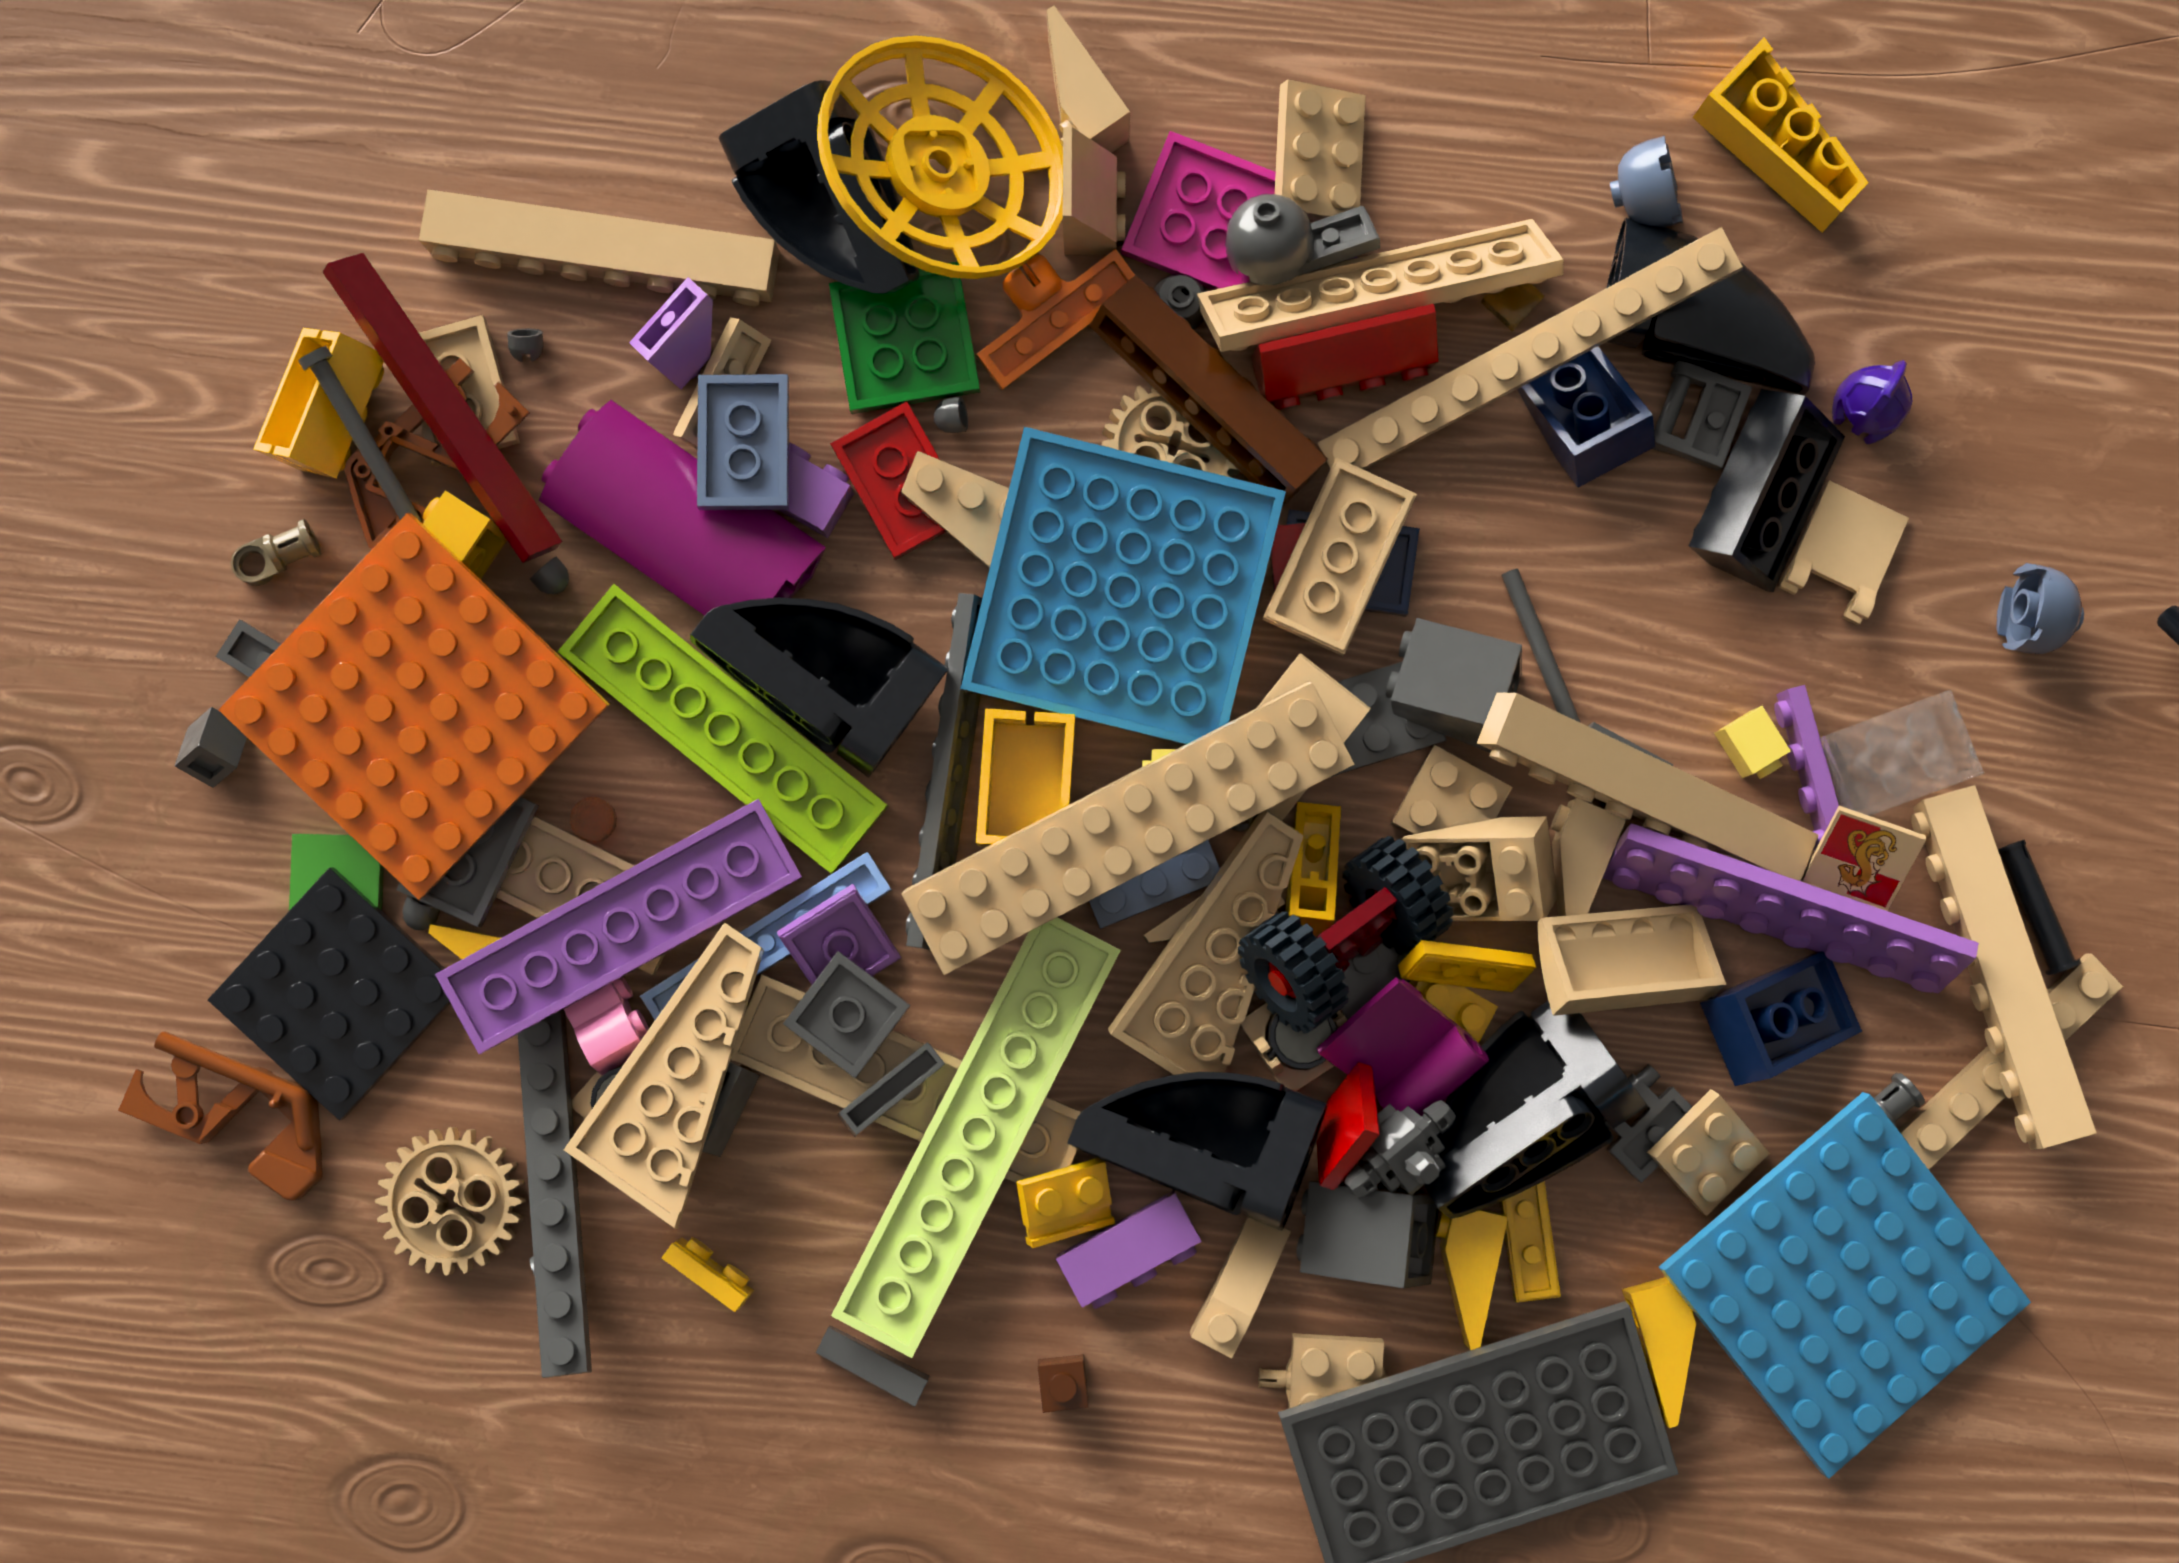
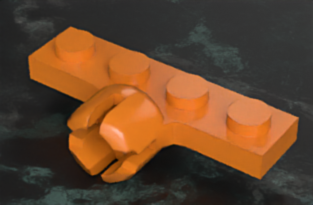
M1114 249L1075 280L1069 282L1061 279L1048 260L1039 254L1021 266L1027 277L1019 268L1012 270L1003 281V290L1019 310L1021 318L1018 323L975 355L1001 391L1093 321L1102 303L1135 276L1117 249Z

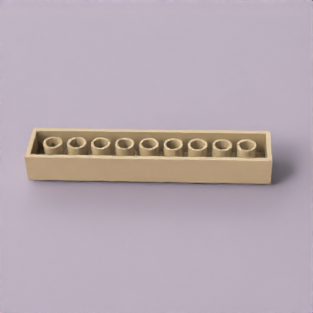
M1306 682L906 888L901 894L943 975H946L1354 765V762L1313 682Z

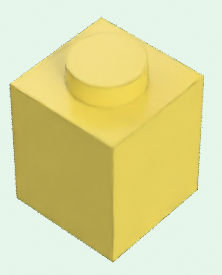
M1763 706L1749 711L1714 733L1742 778L1755 773L1759 779L1764 778L1782 767L1783 765L1779 758L1791 751Z

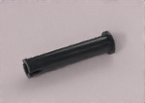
M2025 839L1998 849L2049 969L2045 971L2046 975H2053L2081 964L2080 958H2074L2026 847Z

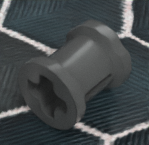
M1895 1073L1891 1077L1892 1083L1874 1097V1100L1895 1127V1122L1913 1106L1921 1107L1925 1103L1921 1092L1901 1073Z

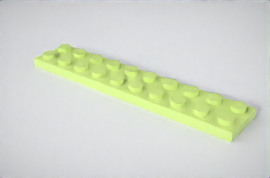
M1058 917L1028 932L831 1315L832 1317L913 1358L1121 951L1120 949Z

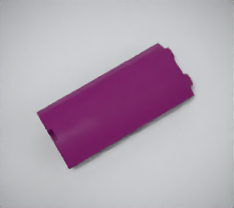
M612 400L608 401L598 411L590 409L582 417L578 425V434L568 445L559 461L557 459L553 460L542 474L541 481L545 483V486L538 501L703 615H706L707 612L715 607L756 599L791 598L812 579L826 549L825 546L772 510H699L697 507V458Z

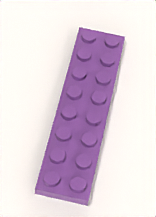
M757 799L436 973L435 976L475 1049L481 1055L796 882L802 876L760 800Z
M1630 823L1618 840L1603 875L1604 879L1613 881L1620 888L1642 891L1655 896L1659 901L1667 904L1693 905L1697 907L1699 914L1711 919L1720 918L1740 925L1745 931L1757 934L1763 933L1781 939L1785 944L1794 948H1807L1816 952L1823 951L1826 957L1832 961L1850 963L1868 969L1875 976L1891 977L1903 981L1922 992L1938 994L1969 966L1977 956L1978 942Z

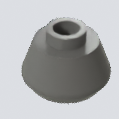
M1173 274L1163 278L1154 287L1159 297L1178 316L1186 319L1193 330L1202 324L1204 318L1200 313L1197 294L1207 292V290L1201 283L1186 275Z

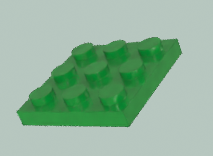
M958 261L949 263L953 265H959ZM918 268L919 280L889 294L871 293L841 282L829 283L851 414L897 407L906 401L910 405L981 393L961 278H950Z

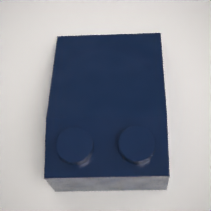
M1598 346L1517 389L1555 458L1577 487L1596 479L1655 447L1653 414Z
M1823 951L1813 953L1700 1002L1734 1086L1770 1079L1862 1032L1833 961L1828 959Z

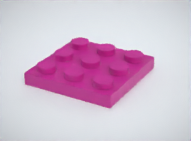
M1169 131L1122 246L1121 255L1172 275L1189 276L1197 280L1205 288L1211 290L1250 282L1248 275L1242 274L1239 270L1237 274L1230 266L1225 247L1227 225L1236 209L1249 198L1261 194H1275L1276 172Z

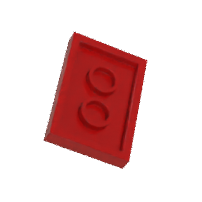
M907 401L830 443L895 560L946 533L943 528L935 524L920 509L916 508L901 495V490L917 451L939 459Z

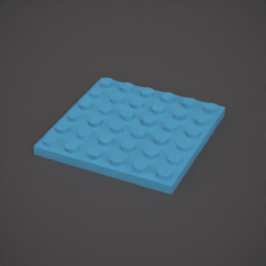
M1024 427L960 689L1061 714H1075V717L1184 744H1188L1229 723L1286 491Z
M1865 1092L1857 1096L1658 1267L1820 1473L1828 1479L2031 1303L1871 1094Z

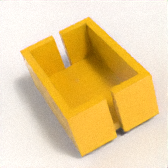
M303 328L253 450L298 470L337 479L339 472L345 468V464L351 456V449L349 447L353 439L311 369L304 371L298 360L318 348L327 346L333 355L327 361L363 422H365L368 410L366 405L370 395L382 381L384 361L375 349L340 332Z
M985 708L976 833L977 846L988 847L1070 805L1075 714L1035 712V725H1027L1026 711Z

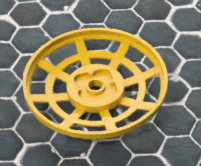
M926 36L893 37L871 44L854 54L839 69L824 94L818 114L817 141L821 164L828 183L842 208L859 229L878 246L901 261L926 272L950 278L980 279L994 277L1024 265L1036 256L1054 236L1063 219V147L1060 143L1058 132L1044 107L1032 92L1008 69L987 55L963 44L942 38ZM905 58L907 84L886 89L874 96L870 101L851 82L856 75L875 64L891 59ZM922 58L934 59L955 65L975 74L987 82V85L976 100L972 101L951 89L934 84H925ZM840 94L859 115L851 135V157L831 154L828 136L829 121L834 104ZM1001 94L1016 107L1027 121L1040 144L1042 152L1018 156L1005 130L988 113ZM910 99L913 118L902 124L898 130L879 113L882 109L893 103ZM928 100L950 105L962 111L965 115L959 123L945 117L930 115ZM979 125L994 140L1003 158H987L983 147L972 135ZM868 126L888 143L885 161L864 160V138ZM929 159H935L939 164L945 166L947 173L942 174L935 171L931 167ZM1047 169L1049 176V204L1042 226L1039 227L1017 216L1024 195L1023 173ZM838 173L856 176L859 186L868 201L887 221L881 229L855 203ZM1008 175L1009 195L1005 209L983 196L988 188L990 177ZM870 178L890 179L897 193L903 198L894 212L878 195ZM974 209L995 223L980 233L965 236L958 216ZM917 210L930 216L939 217L946 237L927 233L908 222ZM1007 229L1031 240L1023 251L1005 262L979 267L971 251V248H977L992 242ZM902 232L908 237L926 245L942 249H952L959 265L930 259L906 248L897 242L896 239Z

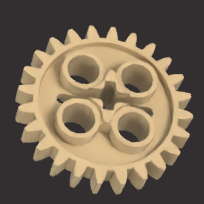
M1137 386L1134 392L1135 401L1124 395L1120 402L1122 410L1115 408L1111 410L1109 419L1114 424H1105L1102 432L1105 437L1111 440L1103 441L1101 446L1226 477L1238 475L1240 472L1209 441L1206 443L1193 441L1188 431L1196 428L1152 386L1149 394L1143 387ZM1152 416L1159 417L1166 423L1167 428L1155 430L1147 424L1146 419ZM1140 437L1143 442L1138 443L1134 438ZM1168 444L1176 446L1175 456L1168 454ZM1201 457H1207L1209 462L1204 463Z
M449 1127L444 1140L439 1129L429 1131V1144L422 1136H415L412 1138L414 1152L407 1147L398 1148L397 1153L403 1162L392 1161L386 1163L385 1167L393 1174V1177L378 1181V1185L388 1190V1195L375 1199V1203L387 1206L388 1212L379 1216L377 1222L391 1223L392 1228L386 1232L383 1238L385 1240L395 1237L399 1238L400 1243L394 1251L396 1255L407 1250L412 1252L408 1265L414 1266L423 1259H426V1273H431L442 1263L443 1273L445 1276L454 1273L456 1263L458 1262L462 1272L467 1273L473 1269V1258L482 1267L490 1263L487 1250L496 1255L502 1254L505 1251L499 1241L500 1238L512 1240L516 1237V1234L508 1227V1224L523 1221L524 1217L514 1212L513 1206L525 1203L526 1198L514 1195L513 1189L524 1184V1180L510 1179L509 1173L518 1164L513 1162L503 1165L501 1159L507 1151L505 1147L493 1152L489 1150L493 1137L486 1136L478 1143H475V1129L467 1130L462 1139H460L458 1128ZM440 1157L447 1159L452 1166V1175L447 1182L441 1181L435 1174L434 1167ZM418 1178L423 1179L428 1186L440 1194L455 1192L453 1201L468 1210L482 1214L485 1217V1222H478L472 1214L461 1207L448 1210L446 1208L448 1200L440 1194L438 1195L433 1191L425 1190L418 1186ZM478 1180L488 1184L491 1190V1197L486 1205L478 1203L473 1196V1187ZM416 1197L423 1198L428 1204L429 1213L424 1221L418 1220L412 1214L411 1205ZM454 1220L461 1221L467 1228V1238L463 1244L455 1242L449 1234L450 1225Z

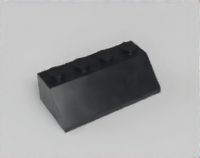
M1761 389L1754 405L1749 410L1747 421L1741 434L1730 451L1729 459L1722 475L1712 490L1711 498L1703 516L1694 529L1689 547L1708 564L1765 591L1774 592L1845 436L1806 396Z

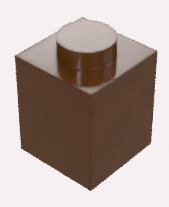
M1084 1355L1039 1359L1038 1375L1043 1413L1088 1408L1089 1399Z

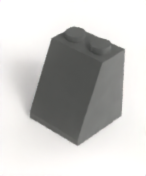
M1416 618L1413 631H1405L1402 637L1399 657H1403L1404 660L1400 672L1393 671L1387 685L1386 697L1391 698L1393 714L1491 753L1490 749L1477 744V741L1496 694L1517 692L1522 676V645Z
M1309 1181V1189L1304 1191L1301 1203L1302 1214L1306 1216L1304 1234H1301L1299 1237L1296 1251L1297 1259L1301 1261L1300 1272L1403 1289L1429 1285L1432 1282L1436 1242L1435 1228L1439 1209L1428 1192L1416 1191L1410 1196L1403 1189H1397L1391 1193L1385 1187H1377L1378 1189L1368 1196L1358 1199L1352 1194L1345 1183L1341 1182L1335 1190L1320 1186L1319 1181Z

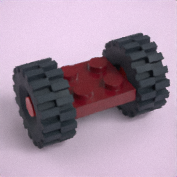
M1387 836L1386 838L1382 837L1347 862L1344 866L1346 870L1343 871L1342 878L1347 881L1344 884L1345 892L1352 895L1349 901L1355 909L1317 937L1313 935V928L1307 923L1303 926L1301 925L1299 917L1295 915L1290 917L1288 912H1281L1280 914L1276 913L1240 939L1238 954L1243 958L1239 961L1241 967L1248 972L1245 976L1249 984H1254L1257 989L1255 994L1260 1000L1264 999L1268 1004L1267 1009L1273 1015L1277 1013L1280 1022L1285 1026L1290 1024L1292 1030L1296 1032L1302 1031L1303 1034L1313 1031L1345 1007L1349 1000L1346 996L1349 993V988L1342 980L1346 978L1344 972L1350 966L1348 961L1360 953L1363 957H1366L1383 942V945L1389 949L1394 947L1396 953L1400 955L1406 953L1408 955L1421 940L1433 941L1452 926L1453 920L1450 917L1454 915L1453 908L1446 904L1451 900L1449 894L1446 891H1442L1440 886L1443 882L1439 875L1434 877L1430 871L1432 866L1427 860L1422 862L1418 858L1419 852L1413 847L1407 849L1405 841L1401 839L1394 841L1393 837Z

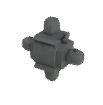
M1442 1100L1434 1102L1424 1109L1422 1116L1409 1106L1400 1112L1399 1110L1396 1111L1389 1104L1378 1113L1380 1135L1361 1157L1365 1164L1361 1167L1357 1165L1347 1175L1344 1183L1358 1199L1364 1198L1378 1189L1377 1184L1379 1182L1391 1193L1400 1187L1405 1189L1411 1196L1424 1184L1433 1182L1439 1176V1172L1446 1167L1439 1156L1445 1150V1147L1437 1137V1134L1439 1132L1443 1134L1453 1124L1456 1115Z

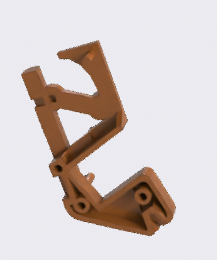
M459 358L446 373L466 401V392L460 386L474 371ZM499 381L494 385L499 394V408L494 420L486 429L496 446L530 414ZM414 404L394 423L386 421L377 430L379 434L374 440L387 462H389L392 453L401 446L460 472L441 445L413 434L425 421ZM357 449L347 460L344 470L367 545L373 549L400 521V518L384 491L378 488V481L359 449ZM411 502L423 524L425 521L423 520V513L426 507Z
M163 1031L158 1035L154 1047L175 1056L171 1067L176 1075L178 1105L170 1112L156 1104L147 1094L143 1085L144 1071L136 1069L118 1111L195 1143L205 1144L209 1143L260 1091L270 1100L269 1107L272 1109L278 1108L291 1123L249 1164V1173L288 1201L301 1199L312 1186L321 1181L323 1171L318 1101L298 1082H291L272 1074V1071L262 1067L249 1066L203 1046L195 1045L191 1041L169 1032ZM200 1067L239 1082L220 1103H214L213 1108L204 1118L203 1109L199 1105L197 1074L200 1071Z

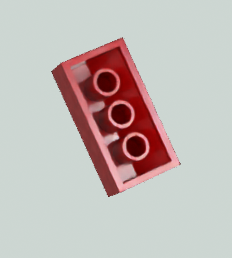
M1434 304L1259 344L1251 355L1259 393L1271 405L1274 404L1275 408L1282 411L1300 406L1299 398L1315 394L1318 401H1325L1343 396L1342 388L1359 384L1360 391H1368L1385 386V378L1402 375L1404 382L1428 376L1427 368H1431L1439 362Z

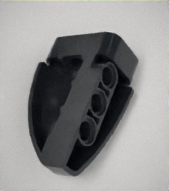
M819 80L806 84L732 126L719 136L718 139L734 174L737 176L732 179V183L741 200L768 234L798 260L826 277L871 293H894L919 280L920 275L917 267L903 262L887 252L859 229L842 208L828 183L820 160L817 128L820 107L831 81ZM841 94L833 107L829 121L828 136L831 154L851 157V135L858 115ZM868 127L864 138V160L884 161L874 133ZM838 173L855 203L881 229L887 221L868 201L859 186L856 176ZM870 178L878 195L894 212L900 202L890 179ZM901 232L896 241L914 251L911 238Z
M1625 218L1618 235L1606 288L1699 238L1667 227L1648 226ZM1741 263L1743 270L1607 341L1608 343L1635 349L1644 339L1642 355L1648 359L1674 365L1676 361H1684L1731 379L1803 396L1810 389L1815 366L1813 350L1791 313L1774 292L1743 263Z
M778 597L721 605L707 612L690 634L691 642L761 703L825 753H832L840 744L836 754L868 778L908 727L949 669L913 642L914 638L895 625L866 612L838 603L812 599Z
M1546 1001L1530 1012V1017L1524 1011L1514 1014L1481 1046L1487 1054L1489 1061L1455 1090L1445 1102L1456 1115L1453 1124L1443 1134L1440 1132L1437 1134V1137L1445 1147V1150L1439 1156L1446 1167L1439 1172V1176L1433 1182L1424 1184L1434 1203L1446 1217L1458 1218L1492 1206L1575 1165L1612 1142L1613 1135L1605 1125L1606 1121L1615 1129L1647 1106L1581 1013L1553 1016L1549 1001Z
M1194 1072L1171 1075L1138 1083L1088 1106L1077 1117L1067 1144L1233 1215H1240L1242 1213L1246 1217L1282 1231L1306 1173L1328 1104L1289 1089L1281 1083L1256 1076L1223 1072Z

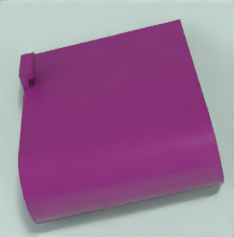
M1397 977L1316 1048L1322 1057L1347 1075L1357 1062L1372 1066L1375 1095L1382 1108L1384 1109L1391 1104L1396 1111L1399 1110L1401 1112L1409 1106L1420 1116L1423 1115V1110L1434 1102L1444 1101L1489 1061L1483 1048L1466 1030L1425 1000L1421 992L1404 979L1402 981L1399 980Z

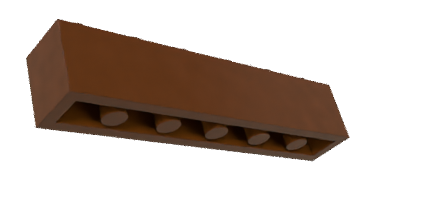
M1137 275L1102 303L1089 327L1252 483L1286 491L1282 507L1316 475L1328 460L1312 440L1306 438L1296 429L1281 410L1272 406L1247 378L1242 377L1223 359V356L1216 348L1210 346L1191 328L1186 319L1178 316L1159 297L1158 293L1152 287L1146 285Z

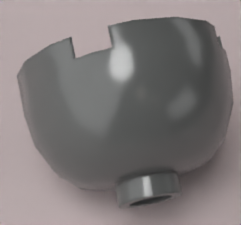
M1261 194L1249 198L1236 209L1228 222L1225 243L1226 255L1232 270L1237 274L1239 270L1242 274L1248 275L1252 283L1258 285H1277L1290 281L1300 274L1299 268L1305 265L1307 260L1309 264L1313 258L1314 234L1306 212L1291 198L1279 194Z

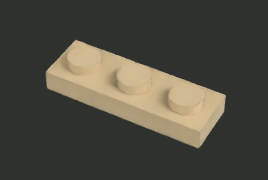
M730 317L702 375L755 374L771 343V339L742 320ZM698 384L673 433L674 436L696 449L698 447Z

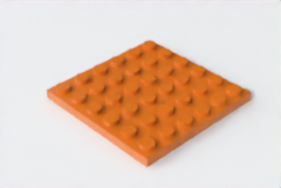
M406 513L222 705L219 711L409 892L420 900L428 894L610 704L412 513Z

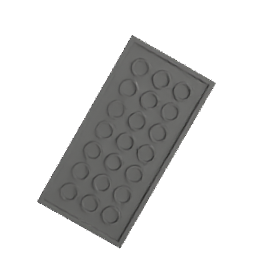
M1626 1301L1278 1412L1325 1563L1408 1562L1679 1474L1632 1311Z

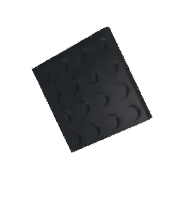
M329 867L208 999L216 1009L339 1121L347 1117L450 1004L435 976L436 973L445 968L334 867Z

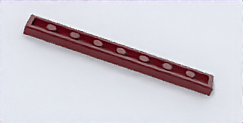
M360 253L329 262L322 271L522 563L556 550L563 541L365 254Z

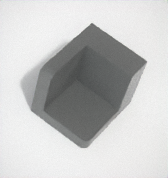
M210 707L188 727L175 767L214 788L238 767L247 737L220 711Z

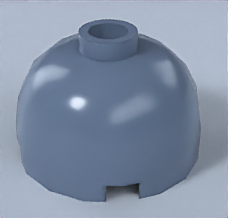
M1661 136L1633 146L1623 155L1618 164V180L1610 182L1615 208L1624 206L1629 219L1648 226L1668 227L1683 223L1681 205L1677 202L1678 189L1668 144H1666V137Z
M2026 563L2017 568L2013 573L2015 576H2020L2014 588L2005 586L1997 610V633L2006 637L2007 643L2002 644L2005 649L2029 654H2045L2061 648L2080 629L2084 620V609L2078 588L2067 575L2050 567Z

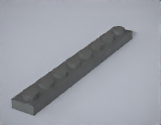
M959 593L957 606L952 612L953 634L951 648L945 658V666L949 669L946 674L944 693L941 695L938 705L940 722L938 735L932 745L934 762L931 780L925 792L927 809L925 822L919 833L921 849L918 868L914 872L912 885L955 864L957 859L981 696L980 693L960 689L982 602V597L975 594ZM910 913L906 921V933L908 936L906 946L930 950L912 913Z
M561 1010L518 1034L542 1378L592 1372L576 1159L563 1150L574 1135L566 1018L565 1011Z

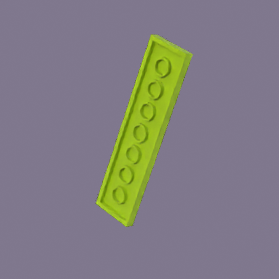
M615 584L611 586L557 651L745 805L759 799L775 829L830 874L837 871L889 807Z

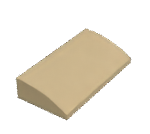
M1693 905L1546 917L1538 921L1541 969L1553 1016L1706 1000L1713 997L1726 985L1702 915L1697 911V907Z

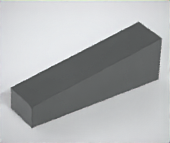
M927 1042L840 1111L837 1116L853 1136L856 1137L943 1067L945 1063Z
M831 1325L828 1327L816 1351L822 1357L914 1407L930 1377L926 1373Z

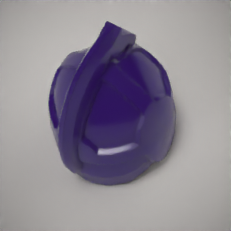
M1906 361L1896 362L1892 366H1869L1850 374L1836 390L1832 404L1833 424L1841 425L1845 420V412L1849 421L1854 425L1851 430L1852 433L1857 436L1863 432L1870 434L1863 439L1866 444L1876 443L1896 431L1909 414L1913 402L1911 389L1904 376L1907 368Z

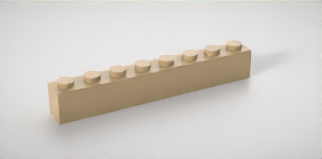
M427 189L419 241L431 253V257L440 261L457 262L458 257L474 259V263L479 266L493 269L501 268V263L516 265L518 270L534 275H542L544 270L561 272L560 275L562 277L575 281H586L587 276L604 278L603 281L617 287H629L630 282L647 284L649 290L666 294L673 293V288L678 289L689 277L713 300L716 299V295L733 297V301L748 306H758L760 301L772 302L780 254L774 239Z
M1518 693L1496 694L1477 741V744L1491 750L1489 757L1493 760L1513 767L1516 766L1517 762L1530 768L1528 775L1532 778L1548 784H1554L1555 780L1569 786L1567 789L1568 794L1588 802H1592L1594 798L1607 803L1604 810L1615 816L1630 820L1633 815L1644 820L1642 826L1644 828L1669 836V833L1681 837V840L1798 881H1801L1819 836L1806 828Z
M1969 786L1920 801L1913 806L1915 814L1911 815V823L1914 832L1926 835L1925 845L1929 856L1926 857V867L1932 881L1938 882L1944 897V899L1940 900L1943 917L1948 925L1953 924L1956 935L1979 943L1976 959L1967 966L1974 984L1970 985V995L1975 1008L1984 1013L1988 1028L1985 1029V1039L1993 1055L1998 1054L2004 1071L2000 1073V1083L2007 1098H2013L2019 1115L2015 1117V1126L2020 1139L2024 1143L2028 1142L2030 1150H2036L2097 1134L1976 786Z

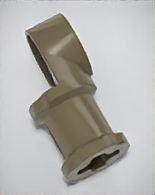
M306 519L298 521V526L274 537L271 534H267L242 545L232 555L231 567L235 576L249 585L260 586L269 582L275 574L287 570V564L309 555L315 558L322 555L313 530ZM253 553L262 554L265 559V568L262 573L253 577L247 576L242 567L245 558Z

